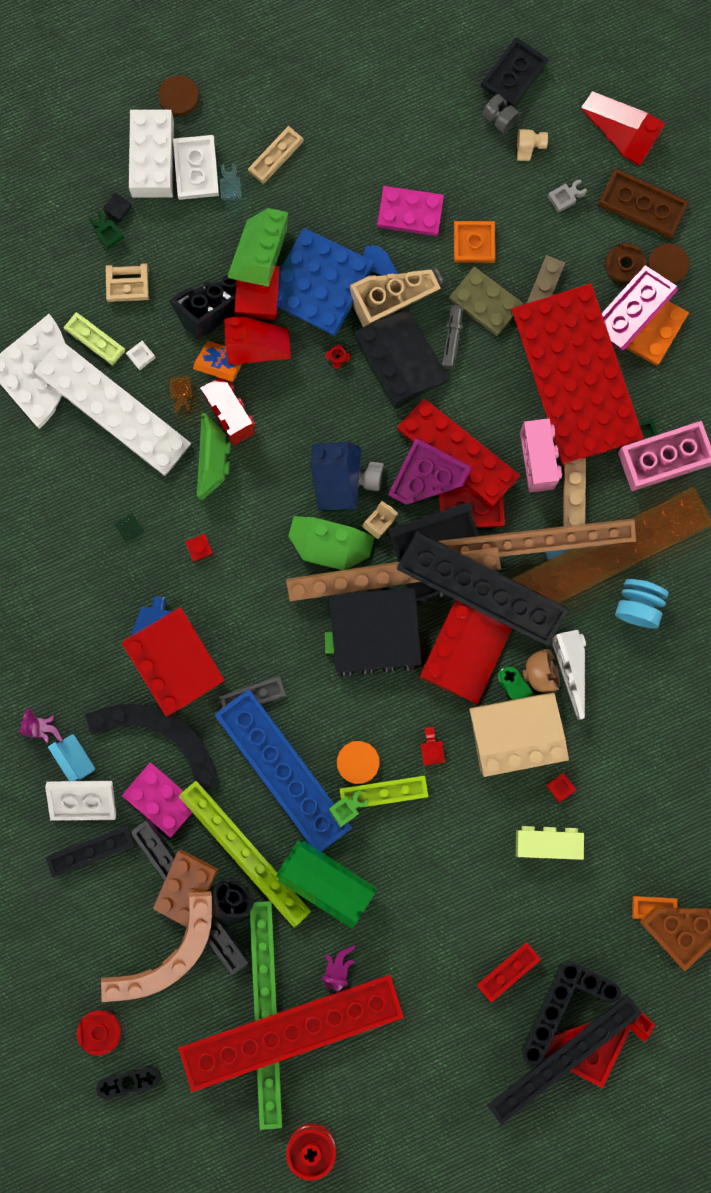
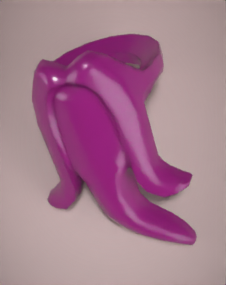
M26 709L23 721L21 722L22 727L19 730L21 734L28 737L43 738L46 743L49 742L46 734H53L58 741L63 742L56 727L51 726L54 722V715L48 719L36 718L32 709Z
M355 945L339 952L334 963L330 955H324L328 960V965L321 980L324 981L327 989L333 988L339 991L348 985L346 980L348 967L355 962L348 960L343 966V959L346 954L354 950Z

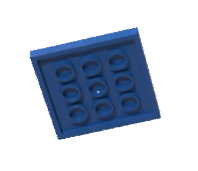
M303 228L279 271L277 308L336 336L353 305L350 285L368 277L375 263L360 254Z

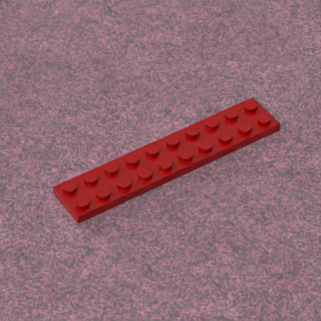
M388 974L178 1047L191 1092L397 1021L404 1018L391 975Z

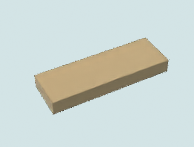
M288 126L248 168V172L264 184L304 142V139Z

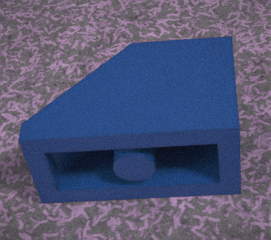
M366 245L363 256L375 263L369 276L398 274L386 251H383L379 246L373 245L370 247Z

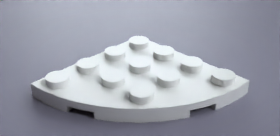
M50 314L0 353V384L38 429L54 414L55 408L61 397H63L33 372L59 340L65 343L59 327Z

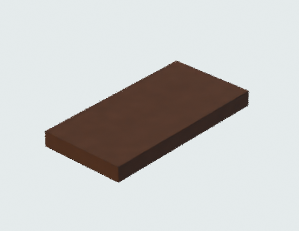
M615 168L597 206L672 239L689 201Z

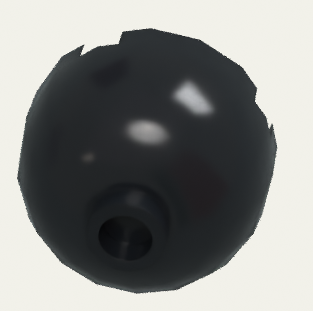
M233 877L223 878L213 887L211 891L212 914L216 919L225 923H236L250 913L254 906V896L250 887H245L241 883L242 880Z

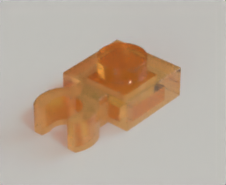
M191 377L169 378L171 399L177 400L174 405L176 414H179V407L182 405L186 406L187 413H190L191 407L187 399L193 398Z

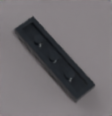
M129 826L121 827L45 857L52 878L136 846Z

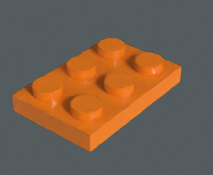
M668 301L631 341L626 349L658 366L689 312Z

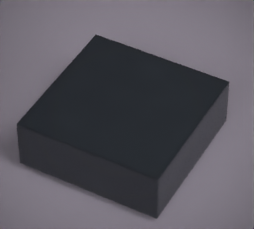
M114 192L103 207V210L121 222L132 207V204Z

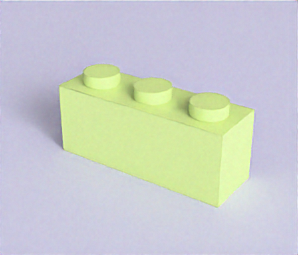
M522 826V831L516 830V857L584 860V833H578V828H565V832H556V827H543V831H535V827Z

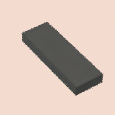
M280 676L219 696L224 708L248 689L261 705L286 697L287 695Z

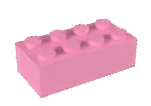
M702 421L623 446L618 452L631 491L711 466V445Z

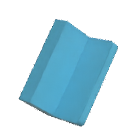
M71 734L63 742H54L48 746L69 781H80L95 771L94 765L75 735Z

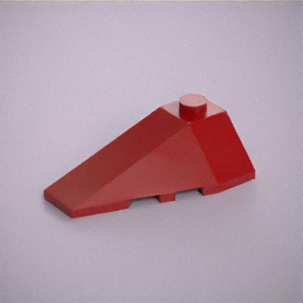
M593 91L581 108L595 126L599 127L606 134V138L614 143L618 148V152L638 166L646 158L665 125L664 122L647 112Z

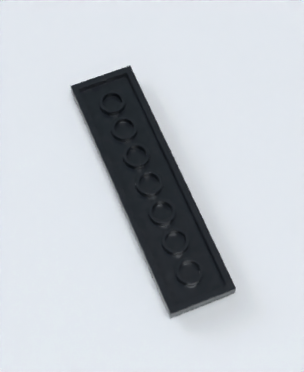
M418 530L415 532L396 567L397 570L546 646L550 644L569 611L564 605Z

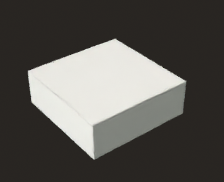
M143 341L126 353L139 371L156 358Z

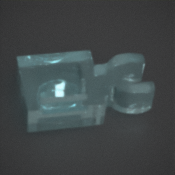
M235 163L232 164L233 169L230 172H227L225 166L221 165V172L225 177L220 179L222 201L242 199L240 177H235L237 174Z

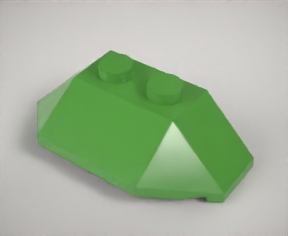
M206 413L201 415L197 497L199 500L205 499L225 481V474H229L230 463L226 461V455L230 454L231 442L227 441L226 434Z
M299 516L293 517L288 536L303 561L341 571L347 570L370 558L375 540L374 536L353 527L314 517Z

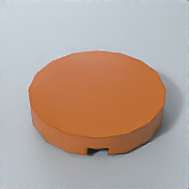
M353 741L340 750L337 757V768L340 775L346 781L354 784H364L377 774L379 756L370 744L362 741Z

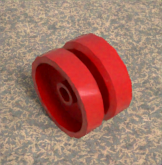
M316 1123L304 1124L298 1127L290 1136L286 1150L287 1163L290 1170L298 1178L307 1181L318 1180L326 1176L333 1168L336 1159V1144L332 1133L324 1126ZM311 1148H312L313 1152H314V1151H316V1152L313 1153V1154H310V1153L308 1152V1149H311Z

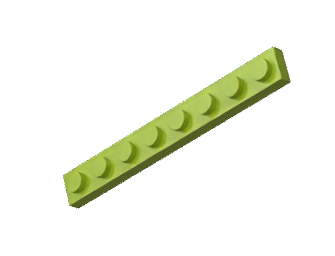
M195 781L179 795L180 799L293 927H296L311 912L310 909L294 891L278 882L277 872L200 784Z

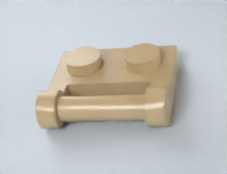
M148 264L127 267L106 265L107 301L149 300ZM141 274V278L113 279L114 275Z

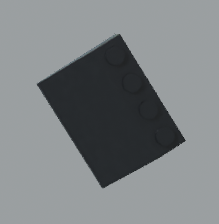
M409 309L372 322L355 331V341L394 409L449 381L448 376Z

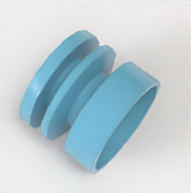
M626 579L624 583L626 589L622 590L621 595L629 599V601H619L615 616L637 626L658 628L662 613L654 607H664L666 602L662 599H667L669 592L648 581Z

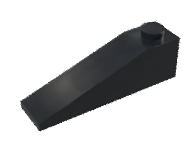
M226 276L222 278V281L211 284L207 282L203 283V287L197 289L192 287L185 289L170 299V304L183 327L197 340L214 330L235 309L237 280Z

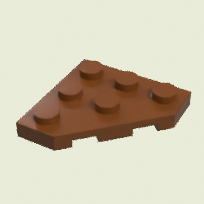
M655 907L640 921L641 925L683 971L690 968L711 947V908Z

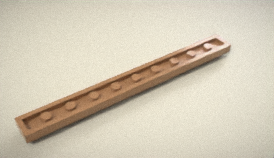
M626 519L442 540L439 542L458 552L498 547L499 557L634 542L636 541L635 520Z
M498 547L460 552L493 570L501 569ZM399 562L286 579L290 601L420 581L397 570L396 567Z

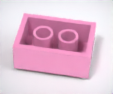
M550 418L526 421L521 428L520 436L529 493L554 490L557 483H559V479L562 478L561 467L557 466L556 458L559 456L558 447L553 443L555 427L550 424Z

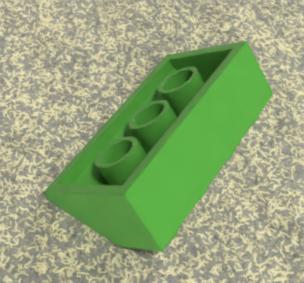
M267 208L247 220L228 273V278L269 287L287 232L288 212Z

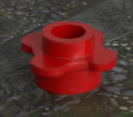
M340 344L335 345L325 355L326 359L333 363L335 369H339L341 364L350 360V354L346 353Z

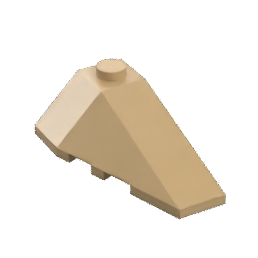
M432 270L368 276L350 285L354 310L363 327L383 319L441 289Z

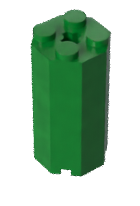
M299 840L276 875L279 878L278 882L352 929L377 890V887L305 841L300 842Z

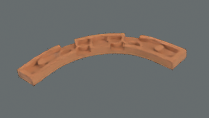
M211 891L189 893L188 925L183 942L178 950L176 949L163 961L161 966L154 970L150 969L130 976L101 978L102 1002L131 1000L154 994L167 988L190 970L200 957L209 937L212 920Z

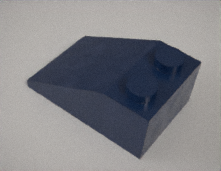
M350 442L312 444L311 470L319 511L357 510L361 447Z

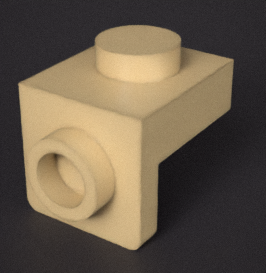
M381 501L362 527L379 539L393 524L398 513L391 506Z

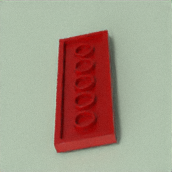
M425 398L397 427V431L410 442L414 443L415 439L418 438L472 466L473 468L464 485L492 508L520 478L516 471Z

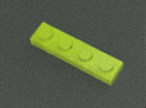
M425 776L340 789L341 799L347 796L350 801L354 793L361 791L362 793L358 795L357 801L359 803H363L366 800L369 801L364 807L428 797Z

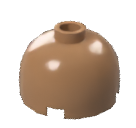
M550 649L534 653L526 662V670H523L525 682H530L532 688L542 693L560 690L558 688L560 687L559 671L557 665L554 666V663L551 661L555 658Z

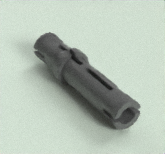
M458 305L451 306L449 323L446 324L447 338L442 367L445 369H455L458 340L463 328L461 320L464 310L462 306Z

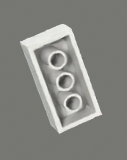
M130 110L129 190L132 198L173 197L174 119L171 110Z

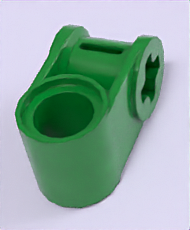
M505 667L499 671L498 680L509 700L534 696L516 668ZM505 672L513 674V676L511 677L512 681H505Z

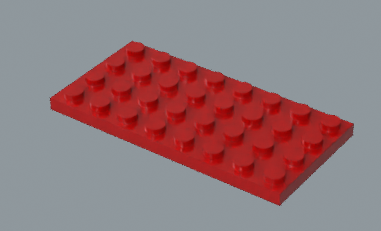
M592 283L512 308L511 311L546 418H550V424L555 427V437L553 439L558 447L562 466L643 440L644 437Z

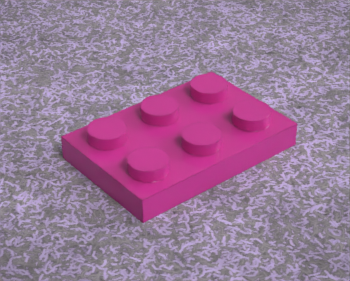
M383 186L377 227L438 236L444 195Z
M152 763L147 765L122 795L170 838L173 837L193 813L179 797L184 790Z

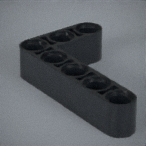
M562 962L522 1047L521 1052L525 1061L530 1065H538L542 1062L575 987L609 1003L619 1000L621 996L620 987L614 982L574 962ZM573 966L575 970L574 975L569 978L565 977V968ZM588 976H593L595 980L591 987L584 985V980ZM562 986L566 992L563 997L558 998L555 996V990ZM608 986H613L615 990L611 997H606L604 994ZM549 1007L556 1008V1015L553 1018L546 1017V1010ZM542 1027L546 1028L547 1035L544 1038H537V1030ZM531 1048L538 1050V1055L534 1059L527 1057V1052Z

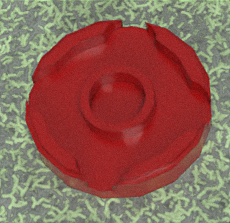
M96 1010L82 1018L76 1035L81 1048L90 1055L101 1056L108 1054L117 1046L121 1039L122 1030L120 1022L115 1015L105 1010Z

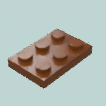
M180 849L175 856L153 909L187 927L189 919V893L209 892L219 869Z

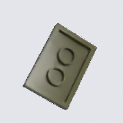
M476 267L472 268L449 297L450 302L454 305L462 306L466 314L497 337L513 318L512 308L523 305V302Z

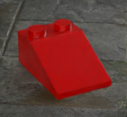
M248 317L225 319V342L229 365L291 359L289 329Z

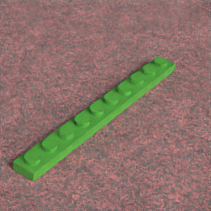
M271 901L254 902V906L250 910L255 1020L277 1013ZM279 1062L257 1069L260 1130L282 1128Z

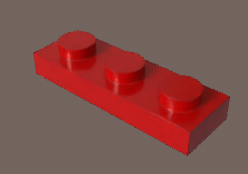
M525 942L476 985L492 1003L541 959L530 945Z

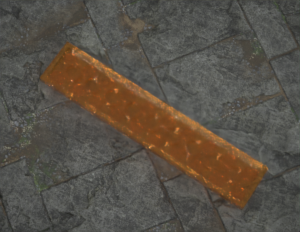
M695 487L632 518L635 520L636 541L573 548L513 578V580L560 603L711 526V518Z

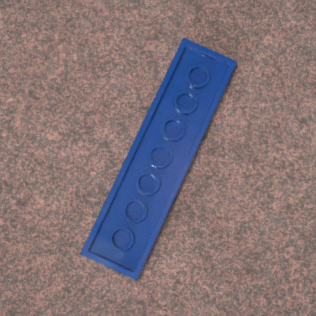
M249 689L215 714V717L312 847L321 852L352 829L348 822L339 827L327 810L334 805L333 801Z

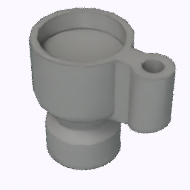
M370 462L364 473L359 472L358 486L362 485L366 490L380 491L384 463Z

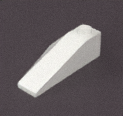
M578 630L555 635L551 642L578 721L585 718L584 646H586V641L583 634H579Z

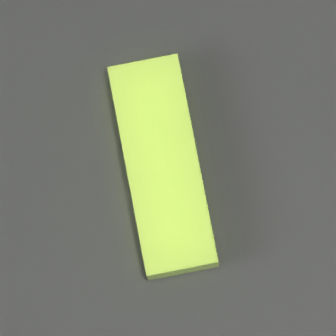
M77 312L64 326L65 331L112 366L126 351L125 348Z

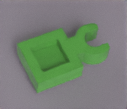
M361 791L354 793L351 801L345 796L327 809L339 827H342L359 814L356 808H362L368 804V800L363 803L357 801L358 795L362 793Z

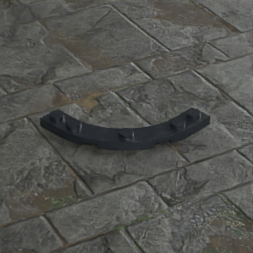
M142 704L114 705L85 714L91 735L122 726H143L161 732L174 741L185 754L194 780L203 789L219 785L213 762L204 743L190 726L173 714L166 717L162 709Z

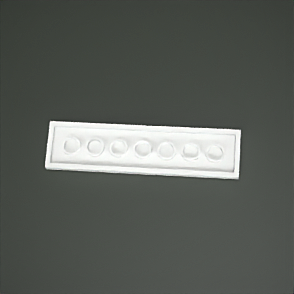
M61 340L58 341L33 371L38 377L164 476L168 474L191 446L188 440Z

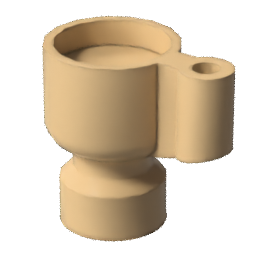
M519 129L517 136V161H530L534 147L547 149L548 132L535 134L533 130Z

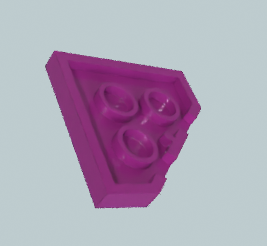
M416 438L388 495L404 504H411L464 486L473 467Z

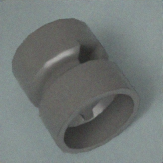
M497 94L487 103L482 111V115L489 122H495L494 126L504 134L516 123L520 112L512 105L507 106L508 101L500 94Z

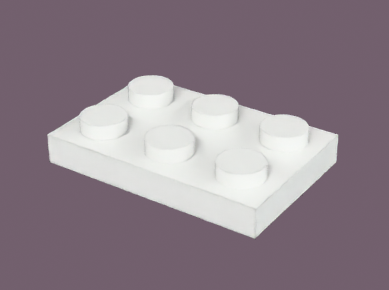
M207 135L173 139L178 199L219 196L214 136Z
M60 781L46 783L45 789L50 820L116 819L112 781Z

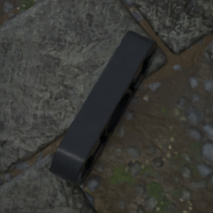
M150 1066L104 1077L98 1082L96 1092L99 1097L110 1099L152 1089L160 1082L161 1073L156 1067ZM148 1072H151V1075H156L153 1083H150L149 1080H144L141 1082L142 1086L139 1087V1077L137 1074H140V1078L146 1077ZM127 1076L132 1077L135 1081V1085L131 1089L123 1086V1079ZM115 1079H118V1087L112 1088L109 1094H107L106 1090L102 1091L105 1082L108 1085H114L117 1083Z

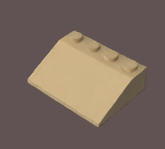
M554 692L469 708L480 771L484 777L569 760Z

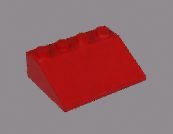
M455 599L419 678L478 705L512 628Z
M182 607L126 637L122 642L123 647L166 717L225 681Z

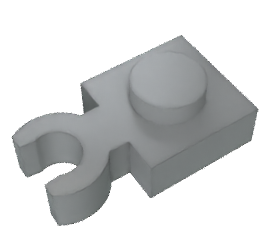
M576 180L570 188L567 184H564L548 193V198L558 213L574 205L577 201L575 197L580 198L586 194V188L582 191L576 189L581 184V180Z

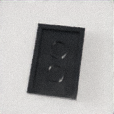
M515 37L483 79L480 87L493 96L500 94L508 101V106L512 105L515 107L547 65L549 59Z

